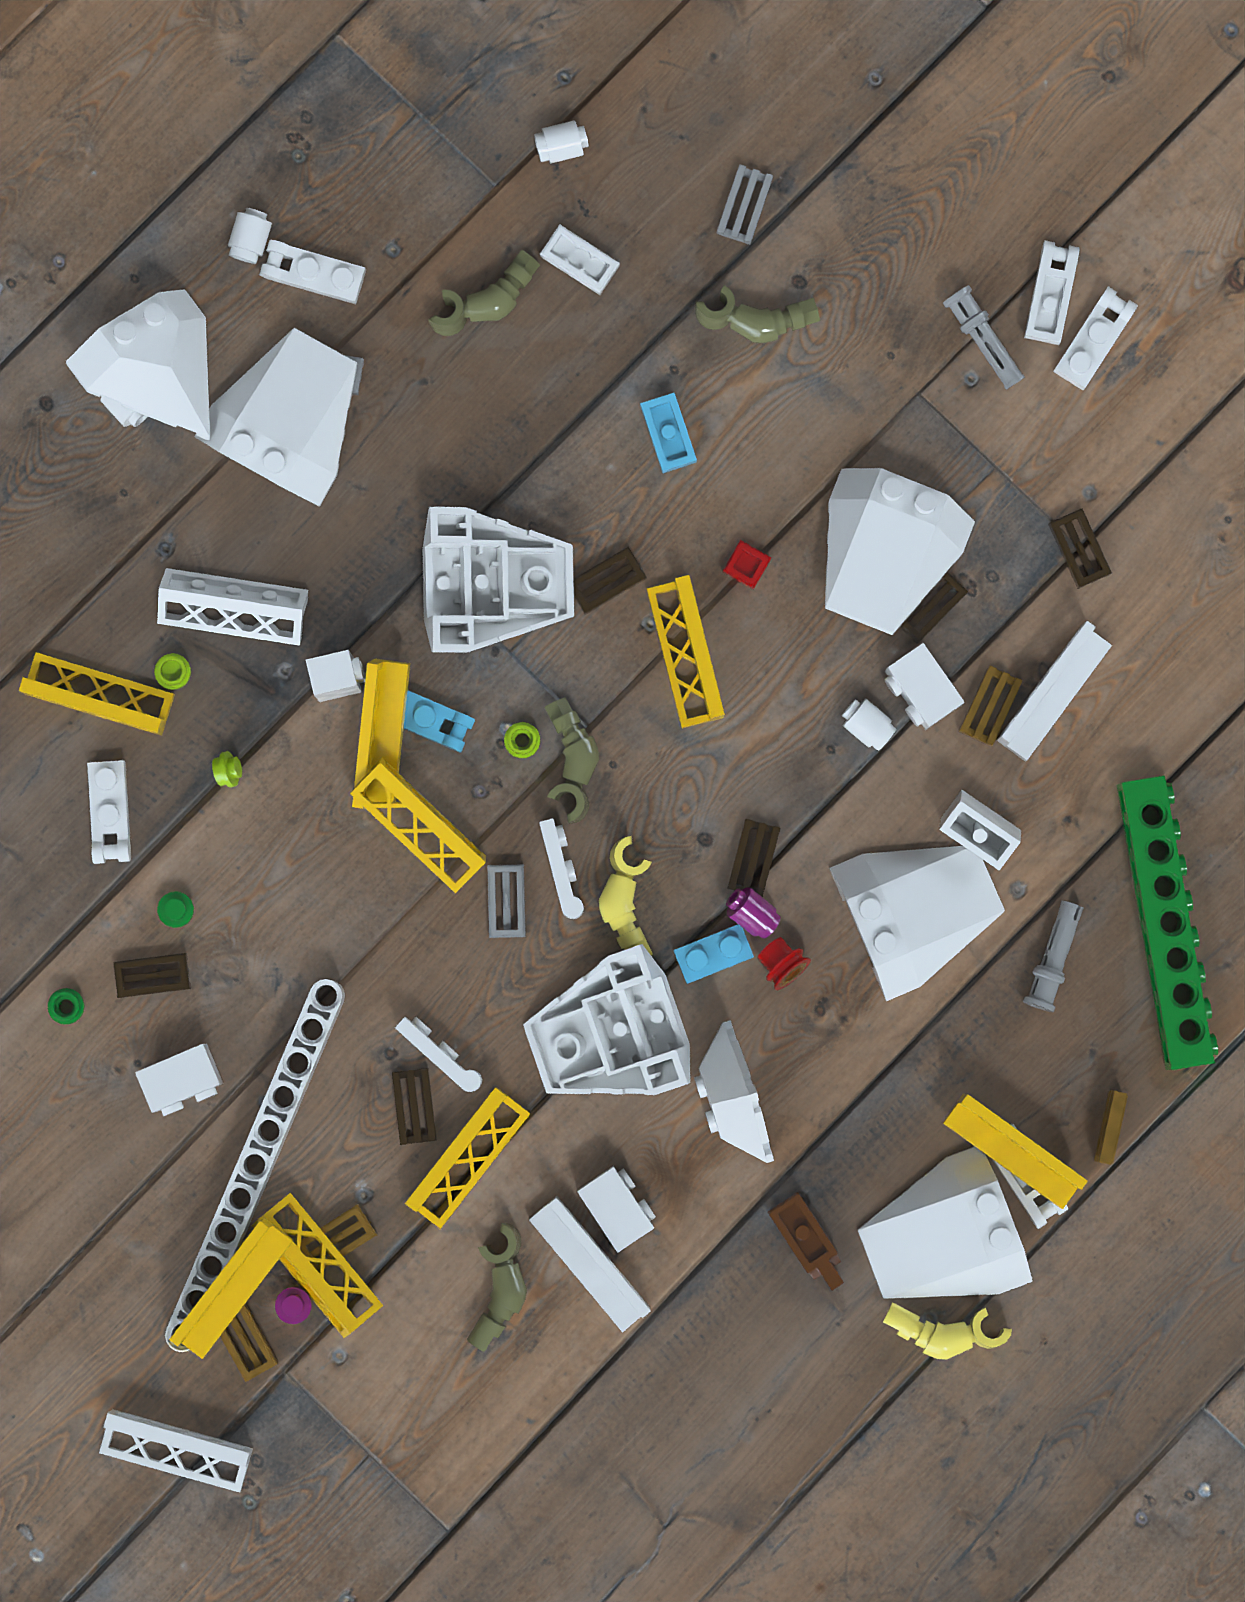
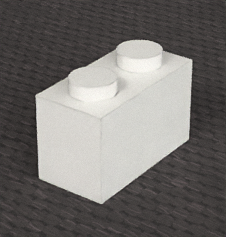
M924 643L885 670L888 675L884 679L885 683L896 697L900 694L909 705L905 711L917 727L922 724L925 730H927L965 703Z
M349 650L306 659L313 694L319 702L362 692L360 683H364L366 679L363 665L359 657L354 658Z
M963 790L960 791L941 817L939 830L998 870L1002 868L1021 842V830Z
M201 1044L135 1072L151 1112L154 1113L161 1110L163 1116L183 1109L184 1106L181 1101L193 1096L199 1102L218 1094L215 1087L224 1084L207 1044Z
M613 1165L579 1188L577 1192L618 1253L653 1230L654 1226L651 1220L656 1216L644 1199L637 1202L630 1190L636 1186L623 1168L617 1172Z

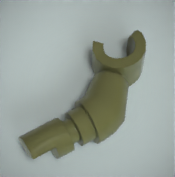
M521 250L504 271L506 276L504 279L499 278L495 284H489L486 289L468 294L466 296L467 300H462L457 293L451 290H442L445 305L454 307L455 311L447 318H440L436 315L428 319L430 326L436 333L442 336H452L464 328L467 318H470L471 322L499 321L516 307L517 303L515 300L520 295L518 289H524L540 264L531 255Z
M725 285L720 292V301L725 305L724 309L712 311L702 301H696L695 315L702 326L711 330H717L731 323L730 328L753 343L773 342L778 340L779 335L787 333V328L795 331L820 321L814 298L786 305L785 311H781L779 308L770 311L768 307L758 309L742 303L737 307L735 306V298L732 291Z
M565 697L545 706L557 733H562L564 736L561 739L565 747L563 750L565 763L562 777L566 778L565 783L555 786L547 797L557 801L566 793H572L576 797L577 805L575 810L567 814L568 823L573 824L585 818L589 811V799L582 787L583 784L588 785L599 761V751L594 737L588 736L585 728H579L578 725L581 723L577 712L572 711Z
M505 1222L501 1223L500 1232L508 1239V1247L503 1254L496 1253L491 1248V1245L478 1247L481 1255L487 1261L495 1263L496 1267L491 1269L493 1290L489 1295L492 1298L487 1306L489 1312L488 1314L483 1313L467 1338L469 1343L485 1352L493 1337H500L506 1327L503 1322L505 1320L510 1321L514 1313L519 1314L526 1300L527 1288L518 1263L513 1264L512 1260L520 1251L521 1236L513 1225Z

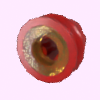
M782 937L769 943L757 957L769 971L766 980L773 982L774 989L777 991L797 979L811 962L809 957L803 956L801 948L792 950Z

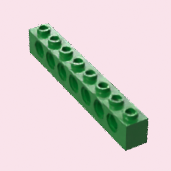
M1165 776L1122 782L1117 785L1165 1069L1176 1070L1215 1063L1213 1055H1218V1044L1215 1034L1209 1033L1207 1019H1212V1009L1209 998H1203L1201 983L1206 982V975L1202 961L1197 962L1195 948L1200 945L1197 927L1191 926L1189 912L1193 911V900L1190 890L1184 889L1182 876L1187 875V865L1184 855L1178 854L1176 840L1181 839V831L1178 819H1172L1170 805L1175 803L1173 787L1171 783H1166ZM1146 805L1153 806L1158 811L1159 819L1155 825L1145 823L1142 818V810ZM1152 841L1160 842L1165 849V855L1160 861L1153 860L1148 854V847ZM1160 876L1167 878L1171 884V891L1166 897L1158 895L1154 889V883ZM1166 912L1172 913L1177 919V927L1171 933L1163 930L1160 924L1161 917ZM1172 948H1177L1183 954V963L1177 969L1172 968L1167 962V953ZM1178 984L1185 985L1190 993L1188 1001L1182 1005L1173 998V990ZM1187 1019L1192 1021L1196 1028L1194 1037L1188 1041L1183 1039L1179 1033L1180 1024Z

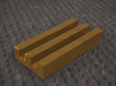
M989 666L959 732L992 747L1023 680L1014 678L1006 672H1001L995 667ZM992 677H995L999 680L975 731L969 727ZM1005 683L1011 685V688L989 736L983 734L984 729Z
M1113 1090L1108 1092L1094 1157L1096 1162L1109 1165L1114 1163L1128 1098L1127 1093Z
M359 1204L320 1228L325 1234L353 1215L357 1217L359 1221L329 1239L335 1245L361 1227L364 1228L366 1232L364 1235L339 1250L342 1256L347 1255L377 1235ZM305 1237L301 1240L300 1250L306 1257L315 1258L320 1254L321 1245L312 1251H309L306 1245L316 1240L314 1237ZM311 1263L319 1271V1264Z
M245 1303L240 1313L267 1362L262 1364L236 1316L232 1320L231 1325L255 1369L249 1371L227 1329L220 1337L243 1379L247 1382L279 1362Z

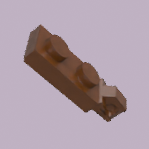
M798 1192L767 1211L805 1271L810 1273L814 1280L822 1275L832 1291L844 1283L834 1266L841 1262L837 1256L838 1252Z

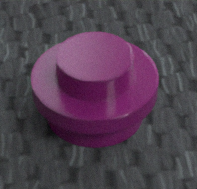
M290 1287L283 1290L275 1301L276 1314L283 1322L288 1324L301 1323L309 1316L312 1309L310 1296L306 1291L298 1287Z

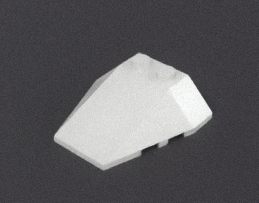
M293 328L209 408L210 441L196 436V434L194 437L275 484L317 506H321L338 474V462L342 442L344 441V429L348 408H350L358 363Z
M882 468L841 469L828 502L829 529L827 533L828 560L826 565L825 609L893 635L921 603L928 592L941 580L948 569L961 557L975 521L949 495Z
M429 507L422 553L424 623L431 651L468 653L574 617L573 545L532 530L527 531L508 524L509 522L501 519H493L476 513L477 511L467 507Z
M964 846L867 853L829 868L842 900L846 901L874 966L872 968L886 1001L922 986L1005 911L983 859Z
M643 944L607 956L588 974L577 980L572 987L559 997H556L523 1024L546 1093L657 1095L690 1083V1043L667 977Z
M975 1146L945 1157L936 1167L917 1180L903 1194L890 1202L857 1229L884 1299L1001 1294L1032 1282L1025 1251L999 1182L986 1155Z

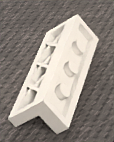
M166 568L159 586L157 624L300 645L303 615L308 602V590ZM167 601L181 603L188 611L183 615L167 613ZM207 607L215 608L224 617L219 620H211L201 611ZM242 613L252 614L259 622L254 626L244 625L237 617ZM279 618L293 620L294 630L293 632L279 630L273 622Z
M1089 621L1080 626L997 739L999 743L1024 761L1029 759L1112 646L1093 632L1096 627Z
M558 1196L553 1198L529 1219L622 1332L640 1317L643 1318L651 1312L649 1305Z
M114 1409L107 1413L103 1427L106 1430L100 1447V1454L241 1492L253 1448ZM114 1431L132 1435L136 1443L125 1451L110 1447ZM153 1441L167 1445L171 1454L160 1461L152 1459L144 1444ZM139 1448L143 1456L131 1452ZM189 1451L202 1455L207 1464L196 1470L188 1469L183 1464L179 1454ZM174 1458L177 1465L166 1462ZM224 1461L239 1465L236 1481L221 1478L214 1464ZM209 1468L213 1475L202 1473V1471Z

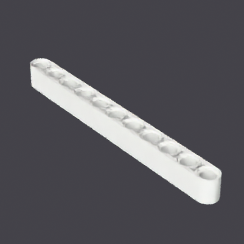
M328 979L319 980L312 986L167 1326L165 1333L166 1342L175 1351L185 1352L190 1350L183 1344L176 1346L169 1339L175 1333L177 1325H180L194 1308L189 1301L191 1292L200 1290L205 1293L218 1276L206 1273L203 1265L204 1260L207 1256L217 1257L221 1261L222 1271L241 1246L344 1003V989L336 981ZM326 985L332 986L337 993L336 1001L331 1006H324L318 1000L319 990ZM310 1019H317L322 1024V1034L316 1040H311L304 1034V1025ZM297 1052L304 1054L308 1059V1067L301 1074L292 1071L289 1065L291 1056ZM281 1086L290 1088L294 1094V1100L288 1107L280 1106L275 1100V1093ZM267 1120H272L279 1126V1136L274 1141L266 1140L261 1134V1126ZM258 1154L264 1159L265 1169L261 1174H253L248 1170L246 1163L250 1155ZM244 1188L249 1192L251 1201L248 1207L239 1208L234 1204L232 1195L235 1189ZM222 1222H229L236 1228V1237L233 1241L226 1242L219 1237L218 1227Z

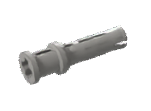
M968 285L945 300L943 305L945 308L950 307L961 324L960 330L962 333L971 335L1007 390L1025 378V376L1020 372L1006 351V348L988 324L989 314L986 310L982 311L970 294L972 289Z
M1061 901L1041 965H1037L1033 970L1035 978L1029 996L1024 997L1023 1003L1044 1011L1054 1012L1055 1006L1053 1002L1059 984L1064 983L1065 974L1062 971L1078 921L1084 909L1083 907L1071 902Z

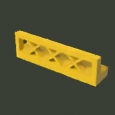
M690 576L675 578V582L647 588L681 728L724 718L725 713ZM676 590L680 604L673 616L659 609L656 595ZM680 611H682L684 623L676 619ZM661 616L670 620L665 629ZM673 623L685 629L689 639L681 651L670 645L667 641L666 634ZM689 645L691 646L693 658L685 654ZM670 650L678 655L674 664ZM682 658L696 666L697 675L691 685L676 677L675 669ZM698 680L702 693L694 688ZM679 685L687 689V692L685 693L683 698L681 696ZM691 692L705 701L708 714L687 719L684 703Z
M37 652L35 653L28 678L23 677L19 687V691L25 695L161 736L175 694ZM42 662L56 666L62 679L52 685L36 681ZM63 669L73 671L74 673L66 677ZM82 674L90 676L96 687V690L85 696L75 693L69 682ZM97 679H100V680H103V681H106V682H109V683H107L106 685H104V686L101 687V686L99 685ZM65 684L68 690H64L58 687ZM115 685L123 686L131 700L117 706L108 702L104 691ZM131 689L143 692V694L135 697ZM99 694L103 701L94 699L93 697ZM150 695L163 698L164 701L159 718L144 714L138 702ZM134 705L137 711L127 708Z
M373 659L367 663L354 788L371 771V767L381 757L399 773L411 663ZM376 778L361 792L371 802H387V788ZM391 793V802H396V797ZM353 797L352 807L363 809L364 807Z
M382 757L350 792L366 810L453 892L456 893L486 863V855ZM376 778L387 788V802H371L361 792ZM391 793L400 802H391ZM407 807L413 813V827H397L392 822L391 808ZM378 808H387V816ZM417 818L427 827H418ZM433 832L440 839V852H424L418 846V833ZM405 833H414V842ZM444 843L453 852H444ZM460 857L469 868L455 881L444 871V858ZM431 858H440V866Z
M495 1087L405 1204L415 1212L421 1213L441 1229L530 1113L499 1088ZM504 1102L520 1116L511 1127L496 1129L494 1113ZM490 1119L491 1130L481 1131V1129ZM507 1132L497 1144L496 1133ZM492 1134L493 1151L489 1156L473 1158L471 1142L477 1135ZM468 1147L469 1158L459 1159ZM484 1161L475 1172L474 1162ZM470 1163L471 1179L466 1185L451 1186L449 1170L453 1165ZM445 1177L446 1187L436 1188ZM461 1190L453 1201L451 1191ZM447 1191L449 1207L439 1218L423 1204L432 1193Z
M962 1094L942 1122L1060 1209H1064L1076 1190H1082L1088 1180L968 1094Z
M291 1193L251 1225L255 1228L260 1220L266 1218L287 1235L296 1236L295 1243L292 1242L279 1260L343 1338L351 1334L383 1307V1304ZM286 1205H289L298 1216L296 1230L282 1229L273 1216ZM302 1223L309 1231H302ZM301 1236L317 1239L321 1244L320 1258L306 1257L301 1252ZM326 1252L331 1256L333 1260L325 1259ZM311 1263L319 1264V1271ZM325 1265L340 1267L344 1272L343 1287L331 1286L324 1280ZM349 1280L356 1288L349 1287ZM335 1292H342V1300ZM348 1293L362 1294L371 1307L356 1318L347 1307Z
M266 1218L260 1220L169 1340L176 1346L183 1344L203 1359L293 1242V1239Z

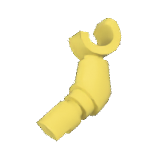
M628 836L616 842L610 851L611 866L616 871V874L610 875L599 898V909L604 923L609 922L612 930L618 931L620 936L616 939L621 949L626 950L643 944L649 954L653 955L641 928H636L633 923L637 919L632 911L636 909L633 904L636 882L633 881L635 875L646 871L652 862L644 859L636 867H630L623 861L622 854L624 848L632 844V836Z
M892 1302L883 1321L897 1329L898 1336L909 1340L910 1337L915 1339L914 1344L923 1348L922 1353L936 1359L945 1360L973 1348L972 1343L987 1349L996 1348L1006 1343L1012 1332V1329L1003 1328L995 1339L987 1338L981 1331V1322L988 1316L986 1308L975 1313L970 1321V1325L966 1326L965 1322L945 1325L937 1322L935 1325L927 1320L925 1323L920 1322V1316Z

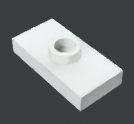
M562 225L558 226L540 253V257L601 295L620 266L619 262Z

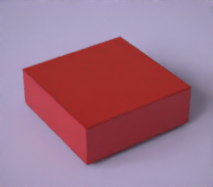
M740 540L722 573L754 590L771 561V557Z

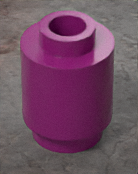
M750 887L742 890L736 889L726 902L728 907L727 916L754 937L759 936L765 939L779 925L781 917L776 913V908Z

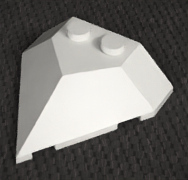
M185 289L158 292L98 328L66 361L67 366L88 393L98 397L103 395L122 403L121 406L173 427L181 426L196 432V436L210 441L206 317Z
M731 1021L723 1022L698 1068L700 1076L694 1077L700 1098L707 1096L711 1107L710 1111L705 1112L711 1133L718 1131L721 1139L766 1163L774 1161L755 1085L752 1084L751 1075L739 1042L736 1039Z

